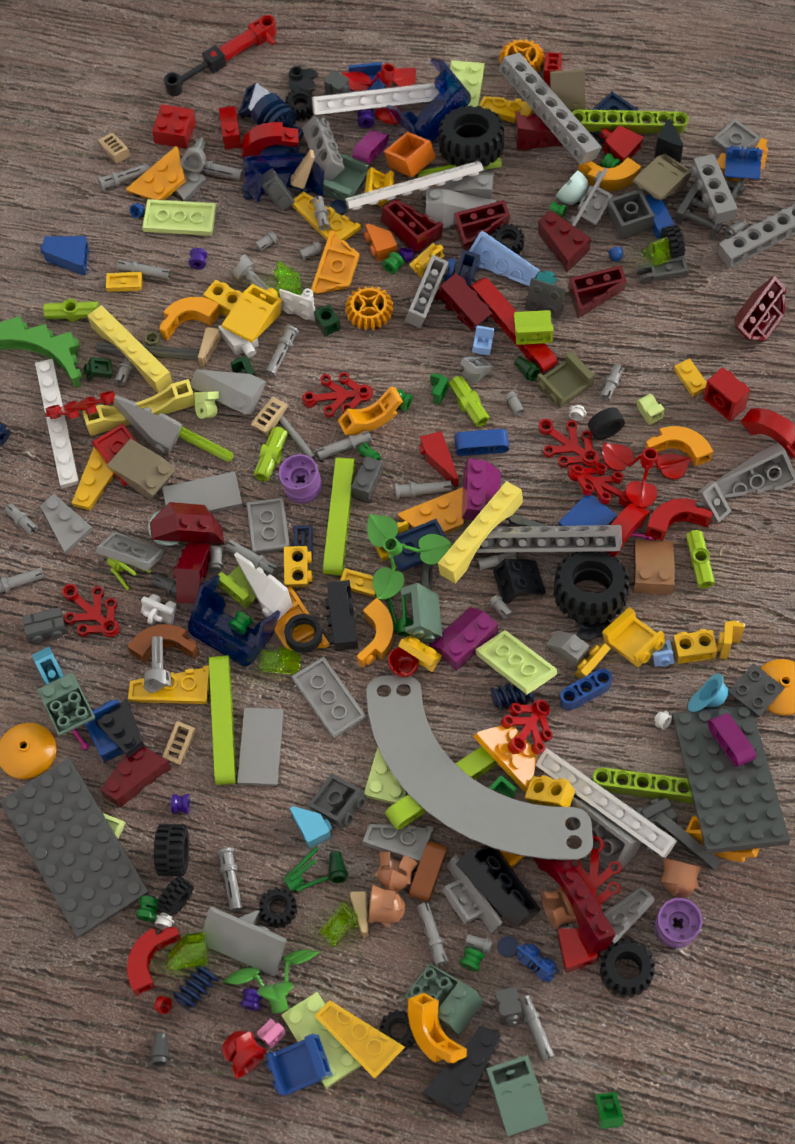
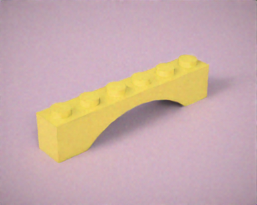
M102 305L87 315L91 328L101 338L116 346L157 393L172 384L170 372Z
M189 379L170 384L158 394L136 402V404L141 409L148 407L152 410L153 414L159 415L160 413L168 414L195 406V400ZM98 405L96 406L97 412L93 414H86V411L82 410L90 436L110 431L122 423L125 426L131 425L114 406Z
M507 481L503 484L438 562L441 576L455 584L467 571L475 553L490 532L503 520L512 516L523 503L522 490Z

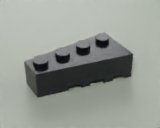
M487 845L472 848L456 863L459 869L513 928L527 924L541 911L498 849Z
M482 1025L463 1046L467 1049V1057L455 1063H448L423 1091V1098L462 1118L501 1042V1035Z

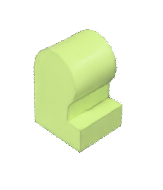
M219 391L194 392L195 411L199 418L205 419L216 416L218 409L215 399H219Z
M648 394L636 401L637 407L648 425L663 419L665 409L661 404L657 403L652 394Z

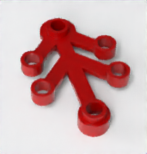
M341 372L338 376L339 383L342 385L346 384L352 389L346 391L333 382L330 375L323 374L320 377L321 385L330 388L334 392L314 394L308 391L303 394L302 402L305 407L313 408L317 402L335 400L331 405H327L323 409L324 416L331 418L348 398L354 399L342 406L343 414L346 408L355 409L360 402L369 401L373 396V390L369 385L357 384L349 378L348 373Z
M114 391L101 393L99 395L100 399L97 400L95 396H91L78 403L77 401H71L61 407L60 405L49 406L46 408L45 416L50 417V419H57L61 415H67L68 419H74L79 417L78 410H85L86 414L96 413L97 408L95 404L104 403L105 406L113 404Z
M545 418L539 422L538 430L541 434L550 435L563 444L562 446H545L543 450L545 457L551 458L554 454L575 452L579 455L572 457L560 456L558 459L559 467L567 468L569 464L582 463L586 467H594L599 463V454L592 449V434L589 430H584L581 433V440L584 442L585 450L579 446L576 421L569 420L566 423V430L569 432L570 439L555 430L550 419Z
M597 463L596 467L583 468L581 465L569 466L567 470L568 477L572 481L579 483L584 495L590 496L595 490L599 497V502L608 504L611 499V495L608 493L610 492L619 497L618 501L622 506L627 507L631 504L626 497L625 491L623 492L607 484H620L624 478L621 472L615 471L612 476L593 477L591 476L592 474L604 475L607 466L603 463Z
M67 584L63 587L62 594L64 598L68 601H74L87 612L66 613L64 615L66 624L73 625L78 621H97L100 624L91 626L80 624L77 627V631L81 637H86L89 633H102L105 637L111 638L119 633L120 625L115 620V609L118 604L114 598H108L105 601L107 619L101 615V604L104 596L102 587L96 586L92 589L94 596L93 607L78 595V589L74 584ZM96 591H101L100 594H95ZM70 592H74L73 595L68 596ZM110 602H114L113 606H108ZM69 617H73L71 621L67 620ZM109 627H114L113 630L108 631ZM83 628L87 629L85 632H80Z
M535 700L531 705L514 703L509 707V712L512 716L506 715L501 719V725L505 729H509L513 725L524 726L519 735L509 741L508 750L510 753L520 754L526 749L525 740L530 732L534 742L531 750L536 755H540L545 750V745L542 741L548 742L553 738V733L549 728L546 718L549 714L550 706L545 700ZM520 713H532L530 717H517ZM538 719L542 728V731L540 733L536 723Z
M593 836V844L598 841L600 846L597 849L592 847L589 875L582 868L579 859L576 860L578 862L576 870L602 910L601 905L612 895L619 894L621 888L618 883L610 882L607 885V889L599 896H597V888L613 874H619L622 871V865L617 861H612L608 868L598 876L600 852L604 849V841L598 836ZM613 864H618L619 868L617 871L612 870ZM612 885L617 886L616 892H611L610 887Z

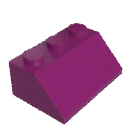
M468 458L463 469L462 519L474 520L500 489L501 472L488 461Z
M469 607L442 632L441 638L435 639L429 646L441 654L442 659L457 671L476 654L475 649L491 640L498 633V623L484 611Z

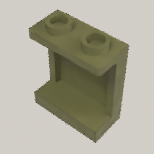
M570 351L565 355L564 362L545 375L539 373L536 384L541 392L544 391L548 395L549 400L553 404L561 408L593 386L595 375Z

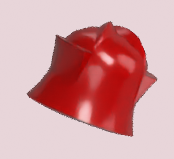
M236 1031L224 1041L222 1053L227 1062L234 1064L231 1067L235 1080L250 1073L262 1061L266 1054V1049L255 1041L252 1031Z

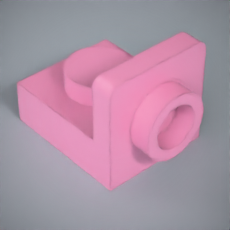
M272 1019L257 1032V1036L270 1049L286 1035L284 1028L279 1023L276 1024Z

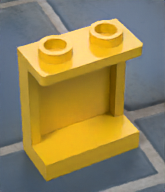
M630 607L602 631L604 643L638 668L643 663L648 662L653 653L662 649L665 644L664 633L661 630L658 633L637 619L635 611Z

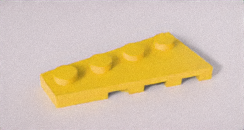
M305 192L295 197V202L291 204L326 240L330 230L334 231L344 241L361 230L359 223H353L347 216H341L335 212V209L325 206L328 210L327 218L330 228L326 230L324 224L325 231H321L318 220L314 215L315 208L312 202L314 197Z
M95 448L92 450L72 500L73 507L89 511L93 508L103 494L104 488L107 484H110L114 473L107 467V464Z
M209 665L195 670L193 668L187 669L185 672L175 674L172 672L171 687L166 686L155 693L147 692L144 689V678L130 681L128 701L138 703L207 704L210 679Z
M330 1000L315 1015L374 1079L406 1048Z

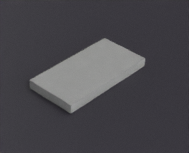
M235 471L162 487L165 505L169 502L205 505L211 513L243 506Z
M324 656L291 676L292 681L333 740L367 719L365 713Z
M244 708L238 785L278 787L284 709Z
M210 907L200 944L251 967L258 968L272 976H276L287 939L214 907Z

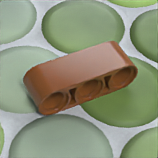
M431 841L427 842L412 882L409 896L429 903L446 858L448 847Z

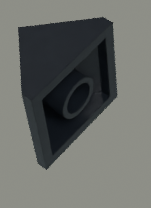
M667 119L657 137L654 159L662 154H667L681 163L683 143L671 119Z

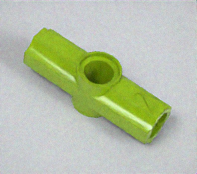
M67 299L63 303H45L43 308L44 318L67 319L70 322H76L80 318H88L87 315L97 309L99 303L98 301L77 302L74 299Z
M463 376L452 378L449 382V387L456 396L460 409L468 414L475 427L484 426L489 421V416L482 407L478 394L475 390H471Z
M272 427L266 444H263L261 447L259 462L254 471V477L260 481H269L275 465L279 464L281 460L282 448L288 435L287 431L281 427Z
M698 530L686 533L685 537L691 557L690 565L694 569L697 586L702 589L709 588L715 584L709 561L710 553L706 549L703 533ZM696 558H702L704 561H699Z

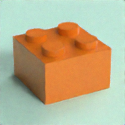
M406 132L383 151L389 168L411 178L436 158L431 141L410 132Z

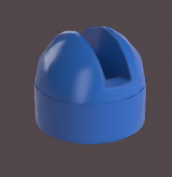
M135 203L130 206L129 211L134 218H139L144 214L145 208L142 204Z
M617 246L608 250L611 260L618 262L622 259V247Z

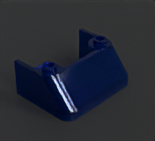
M434 58L430 61L440 72L434 81V86L439 94L423 111L416 116L411 111L402 113L398 107L386 106L387 110L403 128L412 134L431 141V143L439 136L438 128L443 117L453 109L457 110L458 107H466L471 101L470 92L443 60Z
M288 153L244 157L243 169L248 193L257 202H261V196L265 194V190L261 187L262 174L272 168L288 188L295 187L291 185V176L307 154ZM313 161L305 188H296L301 193L314 191L318 196L323 197L325 170Z
M215 575L200 585L188 622V631L193 637L221 654L229 655L231 660L241 666H249L256 660L273 636L281 612L277 610L262 622H259L254 630L247 627L244 635L237 633L228 625L234 618L224 612L226 606L224 598L215 592L220 579L219 575Z

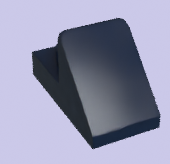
M463 249L456 273L463 277L468 287H470L475 272H479L480 255Z

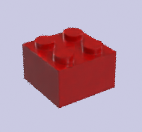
M161 104L152 129L155 144L188 149L196 125L194 109Z
M722 367L707 380L703 400L731 422L745 410L750 389L745 383L735 378L732 372Z

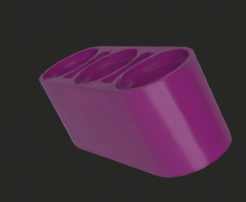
M372 129L356 144L353 150V158L370 164L386 148L389 135Z
M724 713L708 720V728L735 767L756 759L754 748L729 713Z

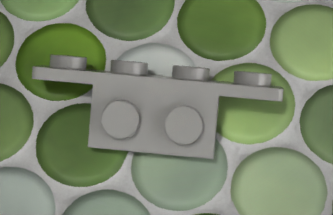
M604 168L602 172L598 171L594 178L596 181L594 187L590 185L585 194L588 196L586 201H581L577 208L579 211L578 215H573L569 223L576 227L580 218L596 227L607 208L608 199H611L613 195L598 187L608 170L607 168Z
M457 855L452 857L446 867L455 879V882L444 886L442 892L464 924L480 917L490 933H494L502 924L499 915L494 911L488 899L456 865L460 860Z

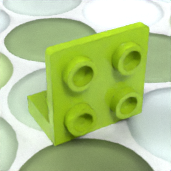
M549 310L514 312L516 345L553 343L554 330L553 325H551V313Z
M239 566L227 576L223 572L216 576L218 586L243 608L247 609L257 599Z

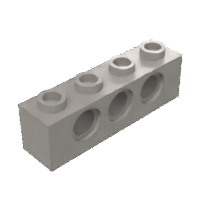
M314 115L302 127L309 150L314 152V164L318 175L332 181L345 169L342 162L343 159L339 154L338 146L334 141V135L330 130L328 120Z
M710 154L694 158L691 174L697 180V188L702 192L704 204L708 206L709 217L713 218L715 224L735 220L738 208L715 155Z
M432 255L404 322L421 329L449 263L448 261Z

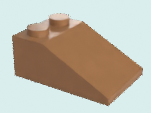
M635 539L633 593L672 595L675 580L673 541Z

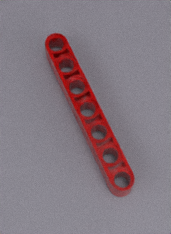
M487 277L470 285L469 288L478 294V298L490 307L492 312L490 316L516 345L514 312L517 311ZM545 343L516 345L530 362L539 366L542 374L558 364L556 356Z

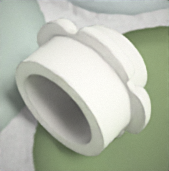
M574 405L569 408V417L574 421H582L587 415V412L581 405Z
M668 711L659 712L655 716V726L663 730L669 727L672 722V716L669 715Z
M160 913V915H156L154 925L163 930L171 927L175 922L172 920V916H169L167 913Z

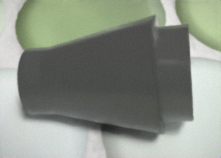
M156 1033L154 1035L149 1056L151 1065L154 1067H165L170 1060L167 1034Z

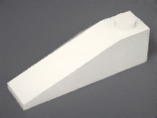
M236 552L234 554L236 562L261 605L263 614L269 619L272 617L277 622L293 607L288 588L269 574L267 576L260 567L255 569L251 561Z

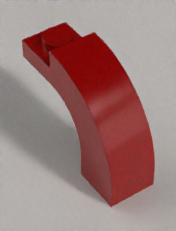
M282 122L264 123L252 128L243 138L241 144L242 158L255 160L264 148L271 145L297 147L299 143L298 129L283 127Z
M763 408L750 409L741 420L742 425L751 435L763 434L773 438L785 449L792 459H795V425L774 411Z
M679 498L667 501L660 505L651 515L645 536L664 541L668 528L672 524L681 521L708 528L713 512L706 508L695 507L696 500Z
M631 503L613 521L611 525H621L622 527L621 549L628 538L637 529L644 526L652 513L650 510L637 507L634 503ZM620 551L605 552L609 553L611 557H617Z
M167 927L158 935L154 928L144 933L132 947L127 962V975L136 996L156 987L150 974V962L157 951L182 940L176 927Z

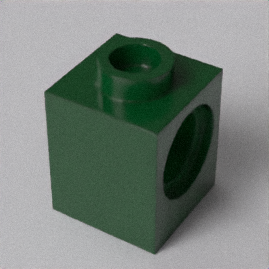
M330 304L319 307L314 311L315 322L324 337L341 330L340 320Z

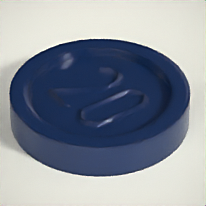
M334 200L330 204V207L335 209V212L340 215L345 214L347 211V204L343 200Z
M504 936L498 942V952L503 957H513L518 952V948H516L518 942L511 936Z

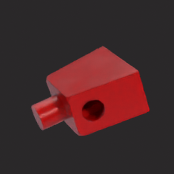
M618 126L613 132L604 128L600 133V137L605 140L603 151L606 154H612L615 159H620L622 162L627 158L631 159L638 152L644 139L641 135L622 126Z
M579 928L558 929L557 936L565 973L598 961V953H590L580 937Z

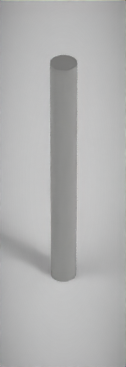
M282 415L279 423L305 455L314 459L316 455Z

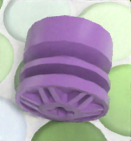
M297 454L285 459L280 466L279 478L289 500L304 504L313 501L319 496L323 485L317 464L312 458L307 455Z
M673 898L667 901L659 910L654 923L655 933L666 946L683 948L691 944L699 934L703 923L702 914L698 907L690 900ZM674 922H675V923L680 922V923H681L680 928H679V927L674 928V927H673Z

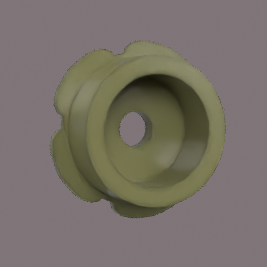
M153 331L148 332L144 338L145 345L158 346L162 342L159 334Z

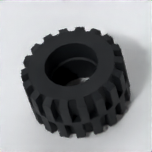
M159 824L154 839L155 871L158 876H184L189 860L188 829L185 824Z
M625 939V942L622 943L619 940L615 945L611 944L603 955L600 967L602 982L606 983L605 987L608 990L612 989L614 995L619 993L621 994L620 997L623 998L626 995H629V998L634 997L635 994L639 996L644 990H647L653 979L655 961L651 958L652 953L646 951L647 947L645 945L639 946L638 941L634 940V943H630V939ZM621 959L633 960L640 969L639 975L632 979L621 977L615 969L616 962Z

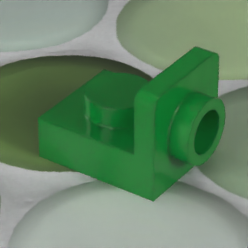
M431 373L430 384L433 385L431 391L433 403L440 405L449 388L448 378L442 374Z

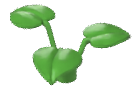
M370 514L367 522L369 540L376 547H384L389 553L388 557L392 569L388 567L380 568L373 576V587L379 600L392 598L403 588L404 575L399 571H395L396 567L393 558L399 555L403 548L420 553V558L424 563L435 565L451 548V542L443 536L428 534L420 538V549L407 546L404 543L401 544L395 538L398 533V525L394 519L388 516Z
M302 949L285 955L283 957V961L286 962L284 982L265 986L260 976L257 975L260 973V970L254 967H247L231 973L223 980V983L242 984L255 979L261 986L257 993L266 998V1000H269L272 1013L284 1012L288 1009L286 995L293 988V983L288 982L289 967L292 964L308 961L315 955H319V951Z

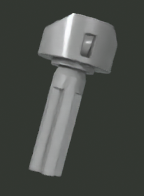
M203 137L196 140L194 147L185 150L181 159L182 168L196 173L202 171L206 162V156L203 152L206 141H203Z
M241 255L238 265L233 270H229V272L238 281L246 279L251 285L254 284L267 290L269 287L253 272L256 264L247 255Z
M161 636L152 637L151 670L144 673V689L150 693H155L166 686L171 687V673L163 669V637Z

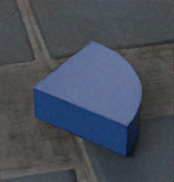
M449 259L445 282L456 271V259Z

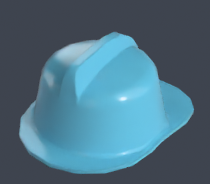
M717 673L705 682L691 697L688 703L689 711L697 712L704 707L711 709L722 705L730 690L723 683V676Z

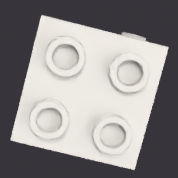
M307 288L300 296L279 289L280 298L283 301V311L288 314L298 315L305 320L315 321V303L312 290Z

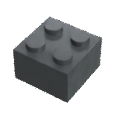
M641 189L608 199L607 214L620 239L653 228L655 215Z

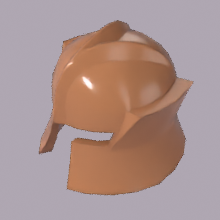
M380 852V865L374 877L378 879L383 888L398 893L405 889L406 886H411V874L418 863L405 855L401 862L390 858V852Z
M662 858L664 872L661 882L670 892L671 896L685 898L694 889H699L697 875L702 867Z
M372 883L369 898L368 924L380 922L390 928L391 923H396L403 917L405 902L395 891L382 889Z
M561 887L551 892H540L544 911L554 930H557L564 923L577 922L572 906Z

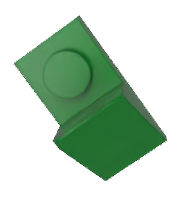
M617 1093L595 1094L600 1129L616 1128L624 1125Z

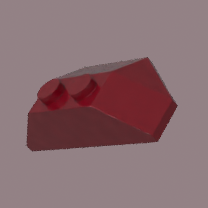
M772 276L751 294L734 318L736 328L747 340L766 341L785 315L786 287L775 276Z
M169 502L150 522L152 540L224 544L222 526L205 505Z

